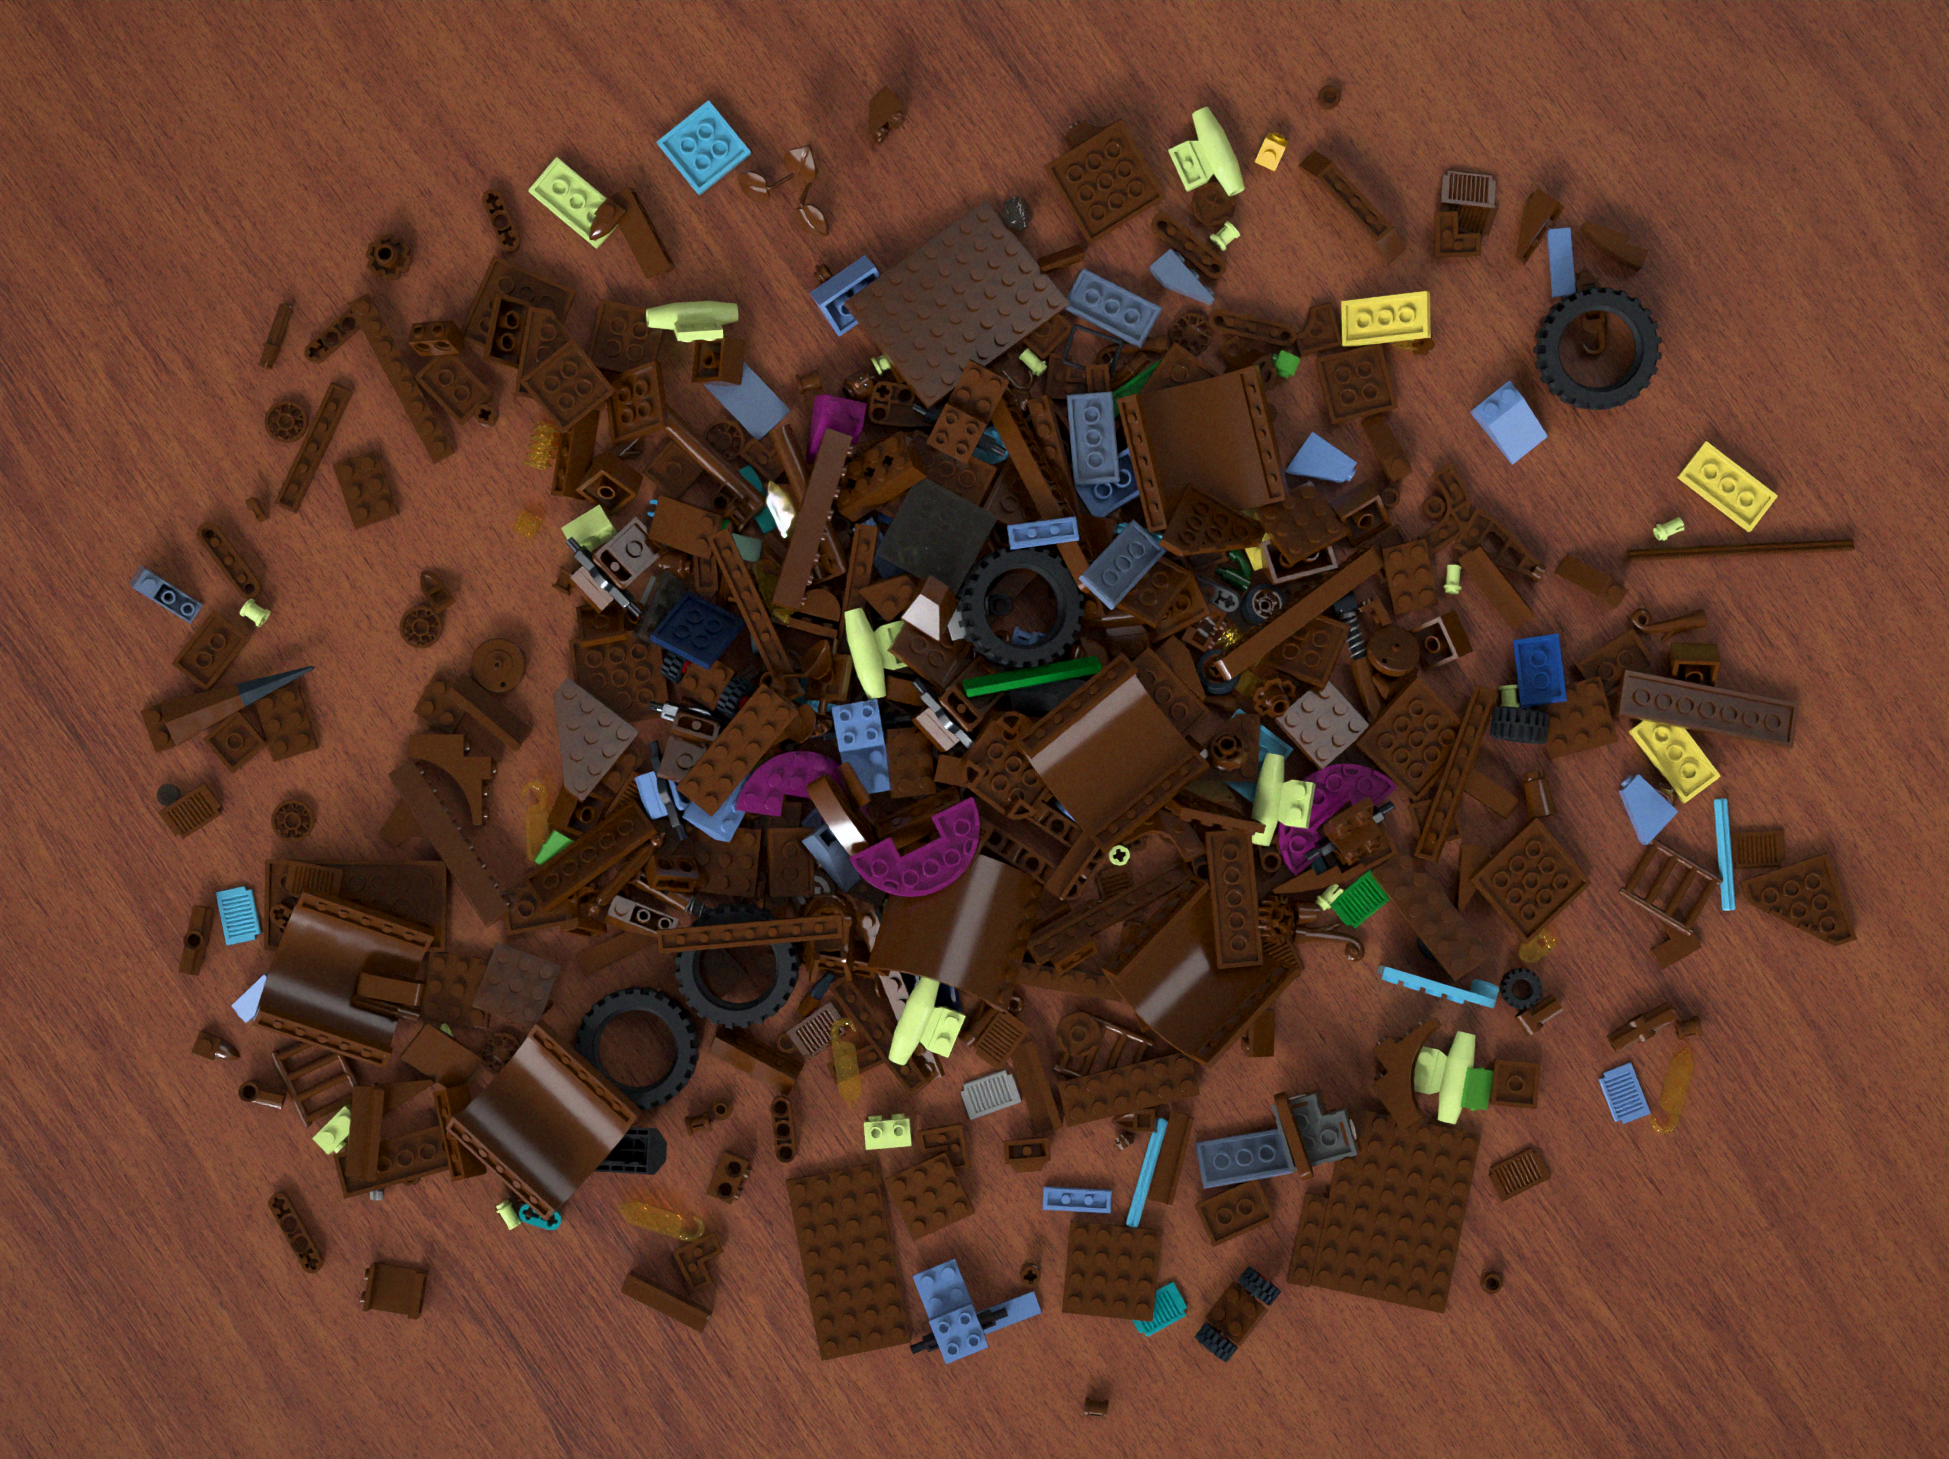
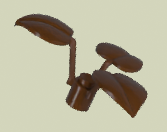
M810 145L792 148L784 154L785 166L791 174L773 185L767 186L766 178L758 172L747 171L738 176L737 180L746 196L752 201L761 204L766 203L770 199V190L793 178L798 186H805L799 203L801 208H796L793 212L795 221L802 230L811 235L819 237L829 235L827 220L822 210L813 204H804L809 188L812 186L811 182L818 174V168L815 164Z
M826 639L816 643L803 656L800 666L805 673H780L775 675L769 671H763L749 681L756 686V689L762 682L766 683L799 710L798 714L784 729L788 738L799 743L806 741L812 734L816 724V714L809 704H803L798 708L795 703L782 694L787 687L784 679L806 678L809 675L816 680L824 677L832 665L831 648Z

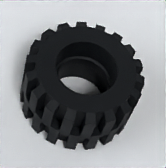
M1498 706L1492 712L1489 735L1495 739L1511 742L1544 744L1547 743L1550 715L1538 710Z

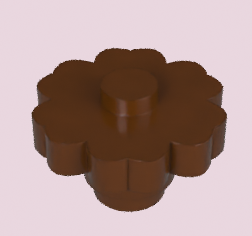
M391 234L380 235L377 238V243L371 242L365 254L369 259L367 267L376 277L383 276L386 281L398 280L401 277V272L407 273L413 261L409 256L411 249L402 238L395 239Z
M1278 674L1264 676L1262 683H1256L1250 693L1253 698L1252 706L1260 715L1268 714L1271 718L1283 715L1297 699L1294 693L1296 687L1287 676L1279 677Z

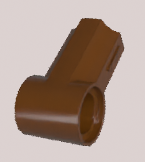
M1549 995L1533 1007L1520 1011L1514 1018L1525 1035L1530 1036L1539 1031L1544 1026V1023L1560 1014L1563 1010L1555 997Z
M249 1080L239 1087L238 1095L245 1102H255L282 1109L287 1089L260 1083L257 1080ZM247 1085L255 1088L256 1094L254 1097L246 1094Z

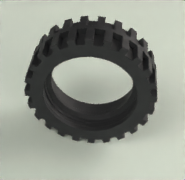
M1610 287L1588 288L1561 298L1560 302L1554 304L1549 309L1550 312L1547 316L1542 318L1540 330L1536 331L1534 337L1537 338V344L1533 347V353H1536L1537 362L1534 363L1536 369L1540 370L1542 376L1539 378L1542 383H1546L1550 388L1548 391L1552 395H1557L1561 398L1560 401L1565 404H1571L1579 409H1612L1616 406L1625 405L1627 401L1637 398L1640 395L1639 392L1650 385L1649 379L1651 376L1656 375L1658 368L1655 366L1657 360L1661 359L1662 352H1658V344L1662 343V338L1657 337L1656 329L1659 326L1657 321L1653 322L1650 318L1651 311L1648 308H1643L1640 305L1642 301L1638 298L1628 296V292L1613 290ZM1593 310L1607 311L1620 317L1629 326L1635 341V356L1628 372L1614 384L1600 388L1584 386L1573 380L1565 371L1559 355L1561 336L1567 325L1580 314Z
M1009 546L983 556L980 562H976L971 567L972 571L970 574L965 575L962 580L965 582L963 589H959L958 596L961 597V604L957 605V612H961L962 620L958 621L960 628L964 627L967 633L964 635V638L967 642L971 641L974 644L973 650L977 654L982 653L986 656L985 660L990 663L996 662L1001 667L1020 669L1053 661L1054 657L1065 653L1064 648L1073 644L1075 641L1073 638L1074 633L1080 632L1082 625L1078 624L1079 617H1083L1085 612L1084 609H1080V601H1084V594H1078L1077 584L1072 578L1069 568L1061 563L1063 558L1059 555L1053 556L1049 554V549H1038L1035 546L1011 550ZM1024 568L1037 572L1050 584L1056 598L1057 612L1055 622L1046 636L1033 644L1013 645L1007 643L993 633L986 621L984 613L986 591L998 575L1010 569Z
M735 902L734 904L724 903L706 911L690 927L782 918L775 917L768 908L764 910L757 907L758 904L750 903L748 905L742 904V902ZM795 942L770 944L776 957L775 977L768 990L752 1001L744 1003L728 1002L720 999L707 988L699 968L702 950L678 952L675 956V964H677L675 978L680 983L678 989L681 994L684 993L686 996L687 1005L689 1007L693 1006L698 1011L697 1015L701 1018L706 1016L711 1019L710 1023L726 1024L725 1028H733L734 1026L747 1028L754 1023L758 1025L763 1023L765 1019L777 1014L778 1010L786 1004L798 981L800 966L798 944Z
M636 986L615 991L591 1007L590 1011L582 1018L583 1022L580 1028L577 1029V1042L574 1044V1049L585 1057L594 1068L600 1071L628 1099L634 1102L639 1109L649 1110L665 1104L688 1084L699 1060L698 1046L700 1045V1040L697 1038L696 1024L692 1022L689 1016L691 1014L680 1005V1001L676 998H671L664 991H657L651 987ZM630 1010H645L656 1014L667 1023L675 1039L676 1053L671 1068L662 1079L644 1087L627 1086L613 1079L603 1067L599 1055V1042L606 1025L617 1015Z

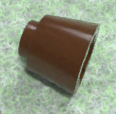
M1294 901L1293 910H1295L1294 918L1296 919V925L1315 922L1316 918L1320 917L1319 905H1315L1313 901Z

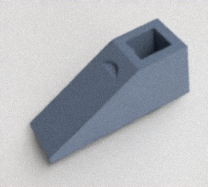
M1169 249L1150 266L1149 271L1164 288L1210 306L1214 303L1213 291L1207 285L1203 286L1198 281L1200 277L1192 268L1188 269L1183 264L1185 260L1179 252L1176 251L1174 253Z
M142 564L129 582L133 589L190 624L203 606V604Z
M826 822L816 827L802 840L803 844L844 893L861 879L849 860L851 856Z

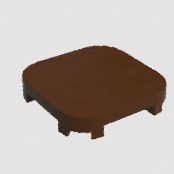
M1003 710L996 713L988 721L963 755L959 763V776L968 789L1006 817L1013 820L1023 819L1028 816L1032 817L1037 812L1035 808L1049 791V788L1029 763L1018 746L1016 739L1035 723L1027 718V716L1015 710Z

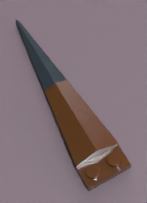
M308 666L164 701L141 710L140 712L155 752L160 753L181 745L242 708L312 671L315 667Z

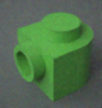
M1283 350L1279 351L1278 354L1274 353L1271 358V362L1276 368V375L1288 379L1289 376H1294L1301 360Z

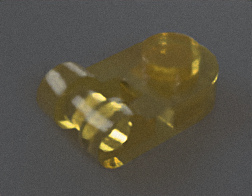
M1547 927L1527 945L1523 942L1520 944L1518 956L1523 962L1535 963L1559 944V941L1555 937L1552 938L1548 933L1549 929ZM1540 938L1546 943L1542 948L1537 943Z

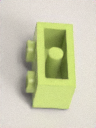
M600 504L561 528L567 540L573 537L581 547L584 545L590 552L603 543L609 542L617 534L616 529Z
M351 1104L344 1106L312 1138L328 1155L334 1151L336 1153L340 1152L347 1145L345 1140L349 1136Z
M904 1113L891 1114V1118L882 1119V1115L868 1116V1120H864L866 1150L912 1146L910 1116L905 1117Z

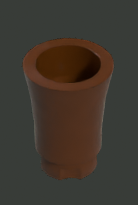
M1544 770L1523 774L1527 820H1530L1532 817L1543 818L1558 814L1559 812L1553 801L1548 779H1545Z

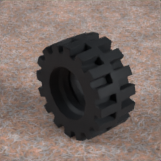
M1515 968L1508 971L1503 976V980L1500 982L1501 988H1499L1503 1000L1508 1005L1517 1009H1528L1536 1005L1537 1001L1541 999V992H1543L1539 976L1525 968ZM1518 979H1525L1530 984V992L1524 998H1517L1512 992V985Z

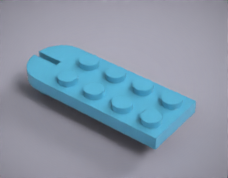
M1379 965L1377 974L1382 975L1381 979L1384 981L1398 984L1400 980L1404 982L1403 986L1417 991H1420V987L1426 988L1425 993L1437 997L1447 994L1448 1000L1461 1004L1464 1003V1000L1494 1009L1499 992L1497 985L1475 979L1471 984L1470 991H1466Z

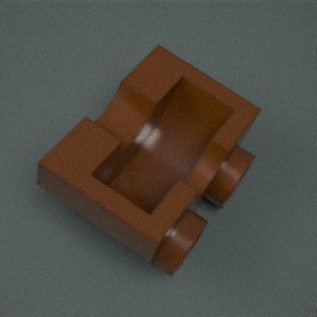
M1211 603L1209 605L1213 614L1187 627L1182 637L1183 640L1204 652L1212 650L1217 641L1213 638L1217 630L1222 632L1228 620L1224 619L1227 613Z

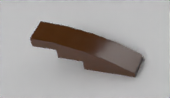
M1357 863L1342 872L1337 865H1334L1317 875L1313 868H1309L1296 877L1294 876L1275 886L1271 891L1277 894L1319 889L1345 881L1366 870L1362 863Z

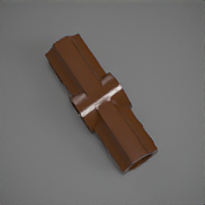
M193 905L188 931L183 938L184 949L178 972L199 976L205 947L209 943L208 934L214 912L213 908ZM195 934L201 939L198 946L192 943V937Z
M1664 1003L1646 1014L1642 1013L1633 1017L1625 1026L1607 1035V1039L1614 1051L1619 1053L1637 1042L1640 1043L1653 1037L1656 1031L1677 1019L1670 1006Z

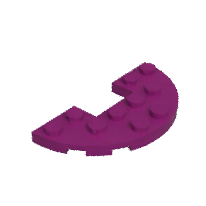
M793 751L777 755L760 764L747 781L744 782L737 797L735 810L781 816L783 794L811 798L807 792L806 784L826 773L847 794L834 772L840 764L827 756L809 751ZM864 805L859 809L866 816V807ZM821 817V823H825L823 817Z
M1341 763L1329 765L1322 771L1315 770L1303 778L1301 781L1316 784L1309 828L1286 826L1280 821L1278 823L1280 851L1285 864L1293 876L1296 877L1321 855L1319 854L1308 862L1303 853L1314 848V843L1322 838L1315 829L1347 801L1353 806L1369 796L1374 806H1377L1397 786L1380 772L1357 764Z
M970 797L932 816L931 818L941 838L900 857L891 838H888L849 857V860L867 882L890 894L916 897L942 890L963 874L976 852L979 842L980 822L973 797Z

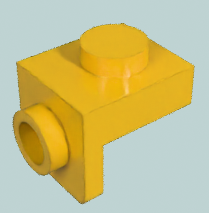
M1275 132L1273 134L1268 133L1255 163L1275 171L1288 144L1285 137Z

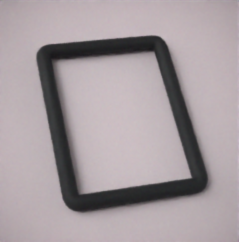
M1078 324L1073 325L1062 355V363L1085 371V366L1066 360L1075 331L1079 329L1119 344L1109 371V378H1112L1123 347V341Z

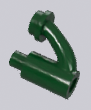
M1240 549L1231 550L1228 557L1233 562L1236 558L1242 572L1229 566L1226 569L1218 565L1215 573L1222 576V581L1246 592L1252 580L1251 568Z

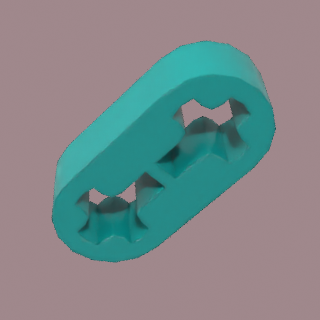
M526 1202L521 1205L519 1216L523 1222L547 1230H555L560 1226L562 1214L559 1210L554 1213L555 1219L558 1221H553L550 1224L548 1220L545 1221L540 1215L532 1214L531 1217H527V1212L523 1210H528L530 1206Z

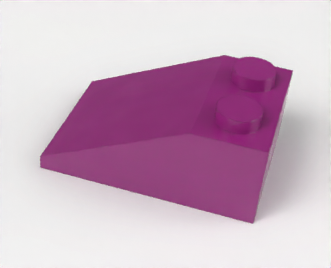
M826 394L815 396L805 462L808 464L814 463L822 434L826 428L852 436L851 443H857L863 427L866 403ZM847 456L844 465L851 462V460Z

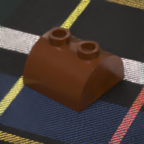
M819 584L817 589L804 593L807 594L805 605L796 611L797 614L839 625L842 612L838 600L832 594V588Z

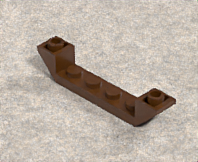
M1314 150L1298 165L1312 182L1317 180L1376 244L1374 249L1388 264L1406 249L1394 227L1333 161Z

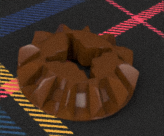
M815 712L816 724L810 737L820 736L832 728L834 718L831 712H826V716L817 715Z

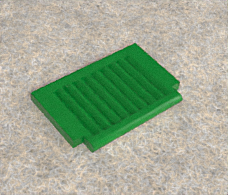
M1371 869L1345 889L1330 905L1347 927L1351 924L1354 929L1357 928L1389 901L1385 892L1372 877Z

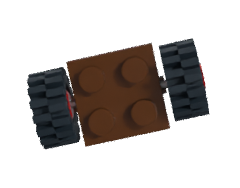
M669 651L667 653L668 657L664 659L665 663L662 664V675L679 684L678 689L712 711L718 710L731 719L756 691L754 684L741 676L736 677L738 671L719 659L707 670Z
M1250 1266L1247 1267L1238 1279V1282L1249 1292L1233 1281L1206 1315V1318L1219 1330L1205 1322L1194 1336L1205 1348L1224 1362H1228L1238 1349L1232 1341L1242 1346L1269 1311L1256 1300V1297L1268 1306H1271L1281 1293L1271 1281Z

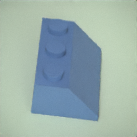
M866 255L810 292L818 308L838 336H841L858 324L844 306V302L880 277L876 267Z
M747 774L712 817L691 801L683 818L715 840L730 842L746 813L735 810V805L742 785L750 775Z

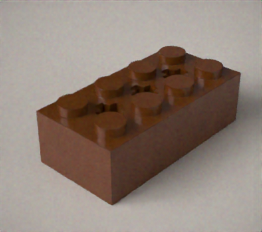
M899 431L846 464L845 476L839 479L837 485L841 489L835 502L839 513L855 522L926 478L927 475L914 440Z

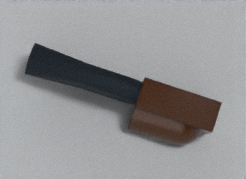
M828 971L816 983L811 993H807L797 1009L800 1014L809 1017L820 1003L819 1000L822 999L833 981L834 975Z

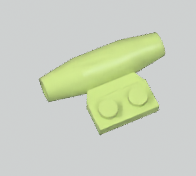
M1208 107L1195 111L1192 117L1199 141L1188 140L1168 150L1186 191L1188 192L1207 183L1214 174L1228 196L1242 192L1245 186L1239 163L1223 128Z
M717 301L670 303L646 309L647 326L651 328L674 330L678 341L692 342L693 340L700 339L713 341L716 338H723V328L721 325L738 322V307L736 303Z
M862 607L846 611L844 614L847 641L860 683L868 700L886 696L884 668L895 670L907 666L887 651L902 628L904 621L901 620L882 625L873 632Z
M1266 753L1260 770L1251 817L1265 824L1266 828L1264 834L1255 832V835H1251L1252 844L1270 846L1278 820L1286 826L1309 828L1316 784L1297 780L1284 783V756Z
M921 977L908 997L894 1031L888 1057L891 1061L905 1065L919 1042L927 1050L947 1058L949 1057L965 1019V1014L946 1006L934 1007L940 982Z
M1457 1031L1448 1056L1438 1049L1423 1046L1419 1054L1414 1075L1415 1091L1425 1094L1439 1092V1121L1456 1124L1463 1107L1460 1106L1467 1067L1473 1068L1476 1036L1474 1034Z

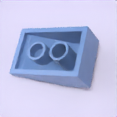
M1510 381L1470 412L1512 465L1548 437L1525 399Z
M1128 448L1117 454L1120 482L1074 486L1092 515L1105 517L1107 513L1114 512L1140 496Z

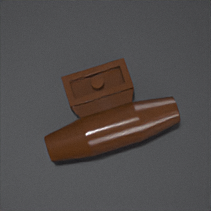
M1106 606L1108 615L1086 621L1084 617H1079L1078 624L1082 625V627L1107 629L1104 644L1109 660H1114L1121 653L1127 658L1137 657L1146 647L1152 650L1150 634L1143 625L1146 623L1116 606L1112 610ZM1169 610L1167 611V613L1165 614V616H1164L1163 618L1168 617V615H1169Z

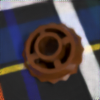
M1235 732L1220 733L1211 739V743L1207 746L1208 753L1210 754L1208 756L1209 762L1221 771L1226 769L1232 771L1234 768L1239 769L1241 765L1246 764V760L1250 757L1249 752L1251 748L1248 745L1249 742L1242 735H1238Z

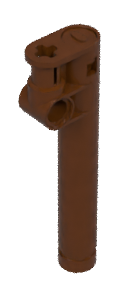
M666 403L669 427L662 430L721 485L710 499L711 509L724 512V518L730 520L738 527L737 532L739 534L743 533L767 507L769 500ZM721 497L725 498L727 504L725 508L721 507L720 505Z
M787 424L772 430L769 434L772 441H774V446L797 501L801 505L810 471L797 440L792 434L791 426ZM826 521L824 529L827 530V535L824 542H820L818 546V551H821L818 563L813 564L811 569L814 576L810 588L817 587L818 584L822 585L848 573L849 563L831 521Z

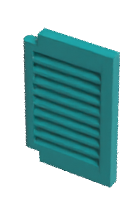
M1172 1281L1155 1291L1153 1322L1132 1320L1139 1334L1144 1332L1146 1337L1187 1316L1184 1312L1187 1306L1174 1282Z

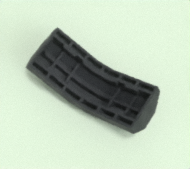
M1095 674L1010 689L1012 709L1020 712L1049 713Z
M631 1127L594 1172L655 1175L666 1162L667 1142L657 1128Z

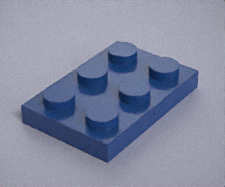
M1559 634L1513 640L1521 707L1567 701Z

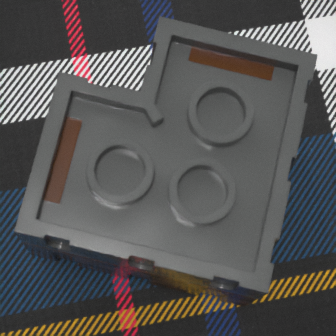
M1321 1089L1289 1097L1312 1167L1321 1165L1324 1162L1329 1163L1347 1156L1358 1155L1362 1150L1350 1105L1342 1106L1339 1109L1327 1110ZM1274 1103L1272 1110L1275 1113L1279 1134L1282 1136V1144L1290 1163V1171L1295 1172L1298 1170L1276 1104Z

